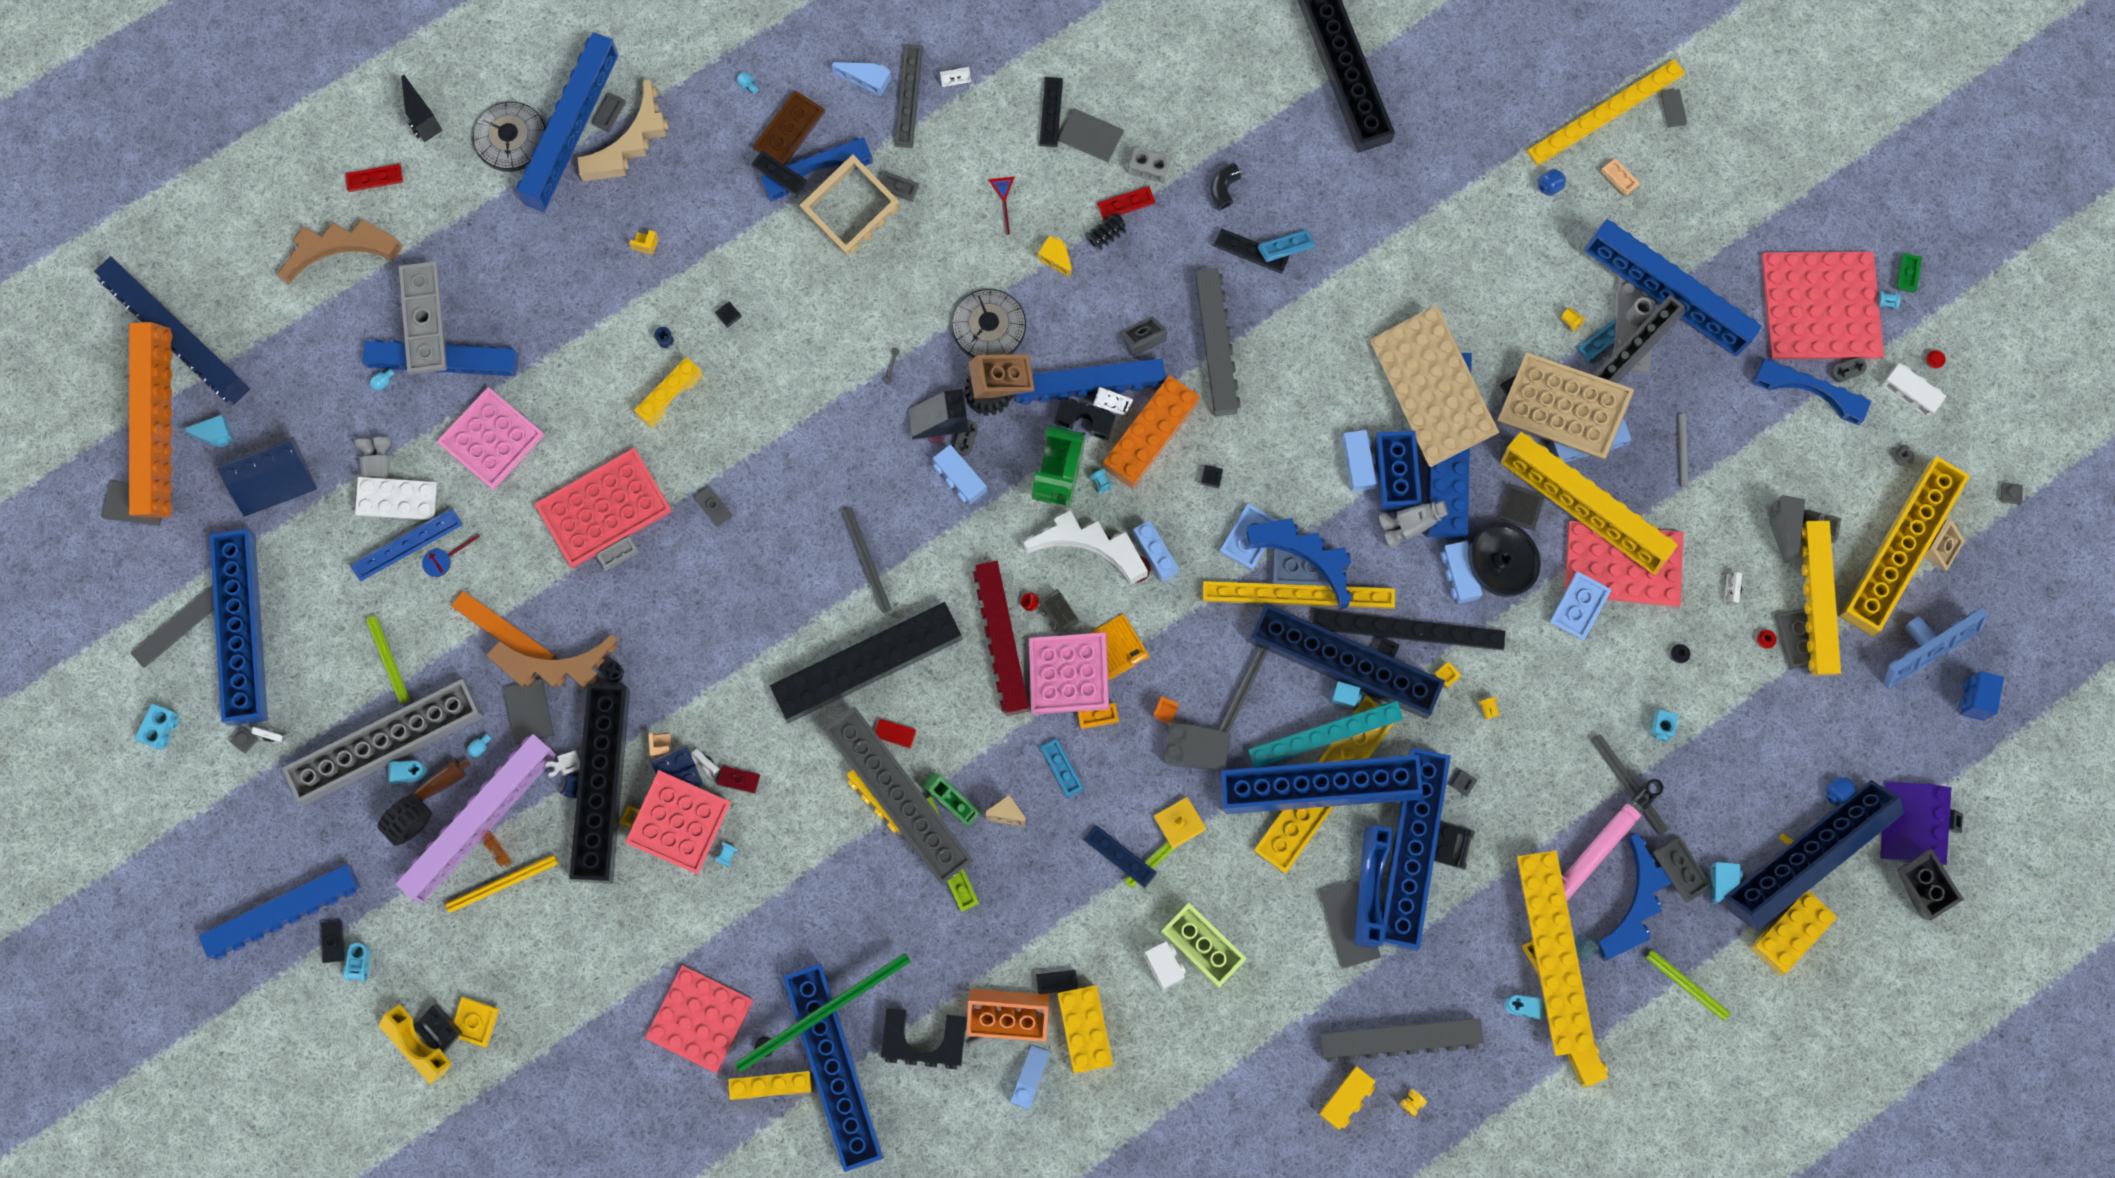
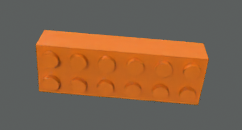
M1169 375L1105 458L1102 468L1133 490L1198 405L1200 396Z

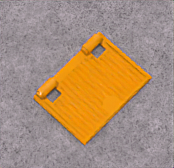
M1124 613L1088 633H1106L1108 681L1134 667L1138 662L1150 657ZM1138 649L1139 654L1131 657L1129 653Z

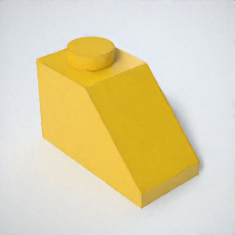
M1049 235L1038 252V260L1070 278L1072 267L1066 245L1060 238H1053Z

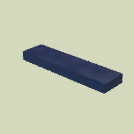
M1097 825L1083 839L1084 842L1144 889L1157 875L1155 870Z

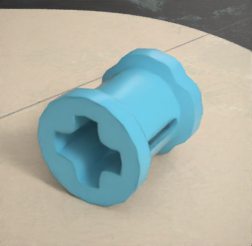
M1879 291L1878 307L1886 306L1897 310L1900 304V293L1887 294L1884 291Z
M1101 469L1090 476L1095 481L1099 494L1114 487L1113 483H1110L1107 478L1105 469Z
M722 842V848L714 860L730 867L731 858L738 849Z

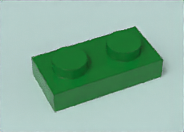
M1907 253L1901 255L1896 285L1897 290L1910 293L1917 291L1922 261L1921 256Z

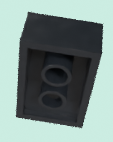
M402 75L405 114L409 119L407 124L416 138L419 139L421 137L425 143L443 130L432 111L407 77Z
M963 389L944 391L908 409L912 440L969 432Z
M1932 849L1927 850L1897 869L1910 900L1922 919L1931 921L1964 900Z

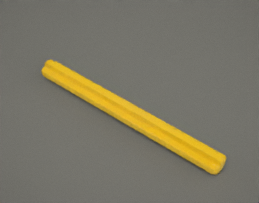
M550 855L445 903L446 909L450 913L554 867L558 864L555 855Z

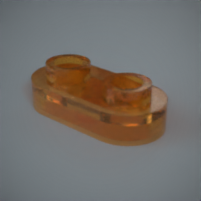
M492 832L485 835L483 843L489 851L493 850L497 856L494 859L500 867L504 865L507 868L513 864L512 859Z

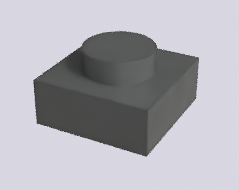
M2003 483L2001 485V502L2022 504L2023 485Z
M242 726L229 742L246 754L259 739Z

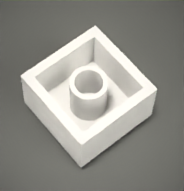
M1167 941L1146 951L1143 955L1161 991L1183 981L1186 973L1181 962L1177 963L1175 959L1177 953L1173 945H1168Z

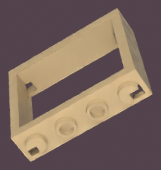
M853 154L800 204L801 209L847 256L850 253L857 252L860 248L859 245L863 241L867 242L873 236L872 232L877 228H882L887 222L886 219L890 215L894 216L900 209L899 206H901L896 197ZM857 167L889 199L890 203L845 245L812 209Z

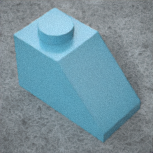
M222 415L185 428L190 436L214 447H224L229 442L234 441L228 421Z
M1721 862L1711 864V904H1716L1723 900L1724 896L1740 884L1743 878L1740 864Z

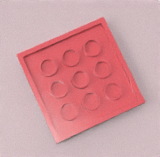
M658 770L625 843L698 874L731 801Z
M682 965L645 1038L717 1074L754 1000Z

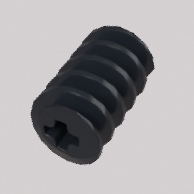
M1114 212V216L1111 215L1108 217V220H1103L1102 224L1096 225V229L1092 228L1090 233L1086 232V238L1093 247L1102 251V243L1109 246L1108 239L1114 242V235L1118 238L1121 237L1119 231L1124 234L1126 233L1125 222L1117 212Z

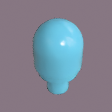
M741 72L738 75L737 81L744 90H750L753 94L758 92L759 89L755 85V79L749 73Z
M388 369L385 373L378 372L370 380L371 388L376 391L382 390L390 382L389 378L395 373L391 369Z
M486 733L482 738H475L467 747L468 754L472 757L480 756L488 747L487 743L492 737Z

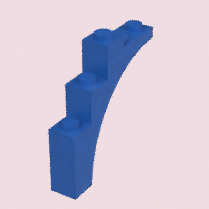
M1293 518L1247 526L1246 535L1249 549H1278L1302 558L1316 568L1329 583L1335 594L1339 609L1348 607L1349 602H1351V593L1346 589L1345 584L1348 583L1346 572L1343 571L1347 570L1349 564H1351V556L1349 552H1346L1345 547L1323 551L1325 544L1323 538H1320L1319 533L1296 536L1298 535V526L1293 523Z
M1638 833L1627 838L1636 867V886L1633 900L1620 924L1608 936L1595 943L1604 961L1650 940L1649 929L1641 921L1662 911L1660 908L1661 902L1658 897H1654L1653 893L1672 884L1663 867L1656 868L1654 856L1649 854L1646 849L1647 843L1645 839Z

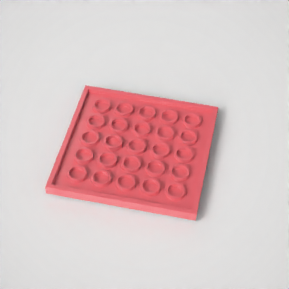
M1767 252L1762 254L1770 358L1772 360L1882 359L1884 357L1874 252Z

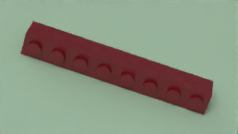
M998 560L975 565L976 571H973L974 582L979 583L980 589L976 590L978 601L982 600L983 608H980L982 619L987 621V626H984L986 638L990 637L991 644L988 645L990 656L994 655L995 663H992L994 675L998 674L999 681L996 682L997 692L1002 693L1003 700H999L1001 711H1005L1006 716L1029 712Z

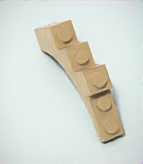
M651 80L643 81L641 107L628 131L607 148L591 155L578 157L579 175L582 181L626 176V169H629L627 158L646 156V150L649 149L648 139L666 136V130H669L668 120L664 119L662 112L659 111L658 103H655V97H658L657 88L652 85Z

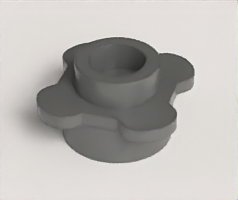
M1904 444L1901 448L1892 451L1895 461L1900 466H1904L1906 462L1915 459L1914 454H1911L1908 445Z

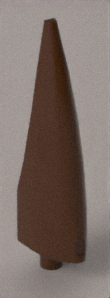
M467 758L460 763L456 759L452 760L426 779L410 794L417 795L423 801L443 791L467 776L463 769L471 765Z

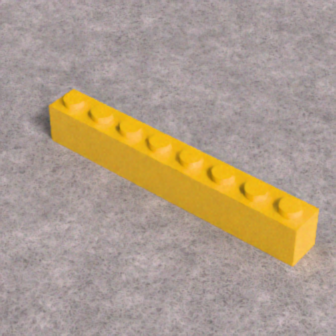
M1806 521L1802 524L1800 554L1804 562L1802 565V575L1805 576L1803 593L1806 595L1804 610L1808 617V622H1806V632L1809 633L1807 650L1810 652L1811 658L1808 666L1809 671H1812V676H1836L1841 674L1830 521Z

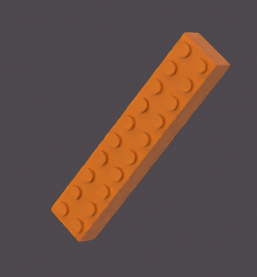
M152 322L129 323V515L143 518H171L172 333L171 328Z

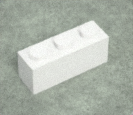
M1900 363L1891 371L1881 385L1927 418L1936 412L1946 398V395L1939 388L1933 387L1927 383L1925 378L1917 376L1908 366Z

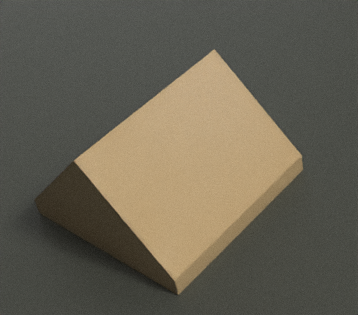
M1946 519L1923 557L1945 571L1949 569L1965 541L1951 519Z
M1010 795L986 811V821L1025 827L1026 818Z

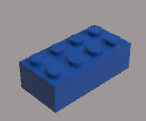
M1415 431L1377 432L1374 442L1379 479L1380 512L1401 511L1421 505Z

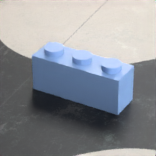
M1367 430L1344 433L1342 441L1352 492L1374 489L1379 479L1377 471L1374 472L1373 468L1375 456L1370 451V447H1372L1371 436L1367 435Z
M951 444L933 458L934 470L939 475L942 473L946 477L945 482L951 489L954 487L958 491L957 496L963 503L966 501L970 505L987 492V486Z
M1149 520L1134 528L1133 536L1160 582L1162 583L1178 574L1179 567L1151 521Z
M1467 541L1446 545L1440 554L1443 564L1446 563L1448 569L1446 570V578L1448 582L1451 581L1453 587L1451 588L1453 600L1456 599L1457 604L1478 600L1483 595L1480 584L1473 576L1469 566V546Z

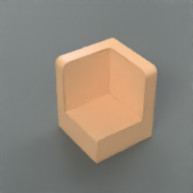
M653 732L649 733L650 756L653 759L672 751L670 734L654 735Z

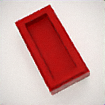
M879 718L875 733L880 740L911 749L917 730Z

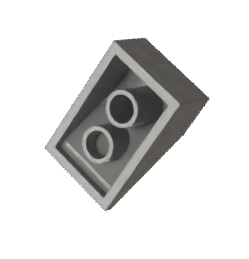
M1782 495L1769 506L1767 516L1770 517L1769 523L1784 563L1790 562L1799 554L1805 499Z
M1169 723L1164 761L1170 766L1213 771L1226 770L1231 734L1193 725Z

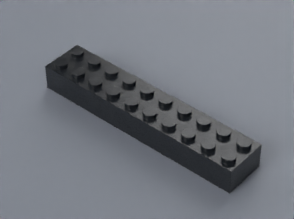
M1298 0L1357 152L1391 143L1395 135L1394 129L1343 1Z
M943 602L769 686L789 724L963 640L962 634L946 602Z
M587 685L569 879L573 882L613 884L630 689L627 686Z

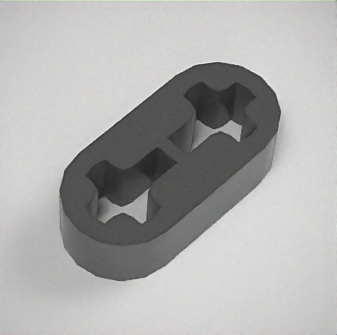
M1854 358L1836 365L1831 371V377L1839 383L1862 375L1867 369V364L1861 358ZM1855 363L1857 366H1861L1859 370H1851V368L1855 365ZM1846 370V373H1844L1842 376L1836 374L1838 371L1842 372Z
M968 421V428L972 426L974 432L971 431L968 437L966 436L967 432L959 433L956 439L955 450L960 456H967L972 451L978 434V427L973 421ZM964 440H966V447L968 449L961 451L959 445H963Z

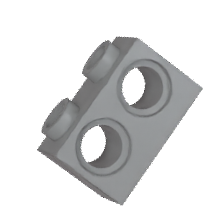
M1135 147L1128 174L1164 184L1170 165V157L1164 153H1154L1146 148ZM1144 160L1145 163L1140 164L1137 161ZM1161 165L1163 168L1157 169L1154 166Z

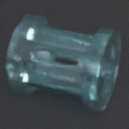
M1585 938L1582 946L1576 950L1577 957L1583 963L1588 964L1589 958L1595 951L1598 952L1600 948L1592 940Z

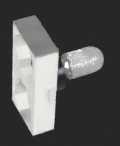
M954 62L950 63V70L940 72L942 87L971 82L969 67L957 69Z
M1740 572L1727 574L1724 597L1725 605L1739 604L1740 595L1745 597L1751 595L1750 590L1741 586L1742 573Z
M262 724L252 727L251 733L262 736L263 740H265L262 749L265 754L270 752L271 742L277 741L281 743L289 737L288 732Z
M695 749L691 755L696 766L710 779L714 780L718 776L720 769L714 765L713 761L721 755L720 750H714L709 756H704L699 750Z

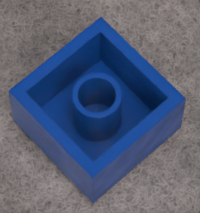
M1980 671L1967 678L1962 686V690L1965 692L1964 697L1961 698L1959 703L1960 715L1984 721L1998 714L2004 677Z

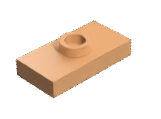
M1616 158L1601 169L1605 177L1625 197L1640 185Z

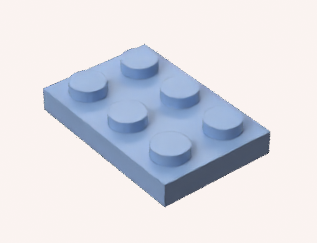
M1248 503L1219 553L1253 571L1266 548L1249 549L1246 528L1248 525L1278 520Z
M1576 571L1549 622L1585 640L1612 589Z

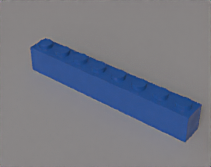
M379 339L365 341L362 363L366 368L407 370L405 343L397 340L383 342ZM448 343L445 345L447 370L434 371L516 376L519 355L512 347H502V349L486 345L482 348L470 344L464 347Z
M1163 358L1032 374L1034 391L1015 394L1016 403L1028 405L1032 401L1038 400L1041 403H1045L1055 398H1058V400H1062V398L1067 399L1072 396L1085 398L1089 394H1095L1098 386L1118 394L1130 389L1135 392L1147 387L1159 389L1166 380Z
M346 864L198 937L207 958L220 960L226 957L227 952L231 950H241L250 941H260L264 938L265 934L269 932L276 933L282 930V926L287 923H297L301 920L302 916L306 914L313 915L319 912V908L324 905L332 906L338 902L337 899L343 896L345 898L353 896L357 893L356 890L361 887L353 868Z

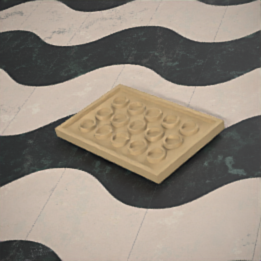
M1526 352L1497 421L1606 460L1634 394V389Z

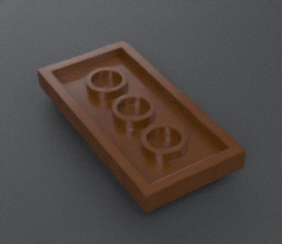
M794 90L755 142L753 149L758 153L763 150L786 165L823 116L825 109Z

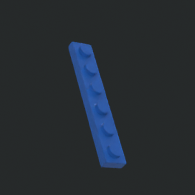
M452 507L350 563V566L361 582L459 528L463 523Z

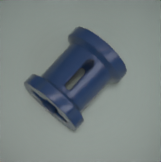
M659 327L654 333L655 339L661 348H669L674 342L671 331L667 327Z
M565 775L564 778L566 780L560 795L576 799L579 778Z

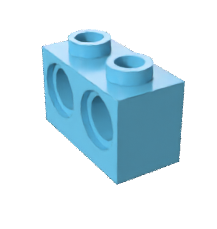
M151 704L135 740L162 751L169 744V735L172 729H175L178 725L179 715L163 707ZM166 715V720L160 723L161 717ZM154 733H157L158 736L156 740L152 741V735Z

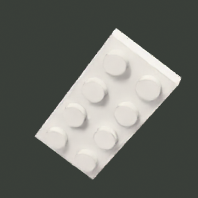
M358 477L355 515L429 521L435 517L437 482Z

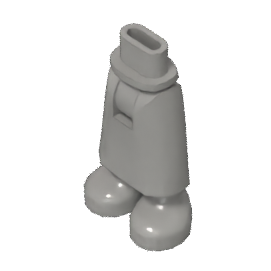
M376 437L373 438V441L369 439L355 440V447L364 452V456L359 458L362 477L388 479L390 456L386 455V450L391 445L390 438Z
M1441 501L1398 511L1396 518L1383 513L1379 516L1383 528L1388 531L1385 533L1387 543L1391 548L1398 546L1402 538L1410 539L1422 533L1438 521H1441L1442 517L1449 513L1445 502ZM1401 526V529L1394 530L1395 528Z

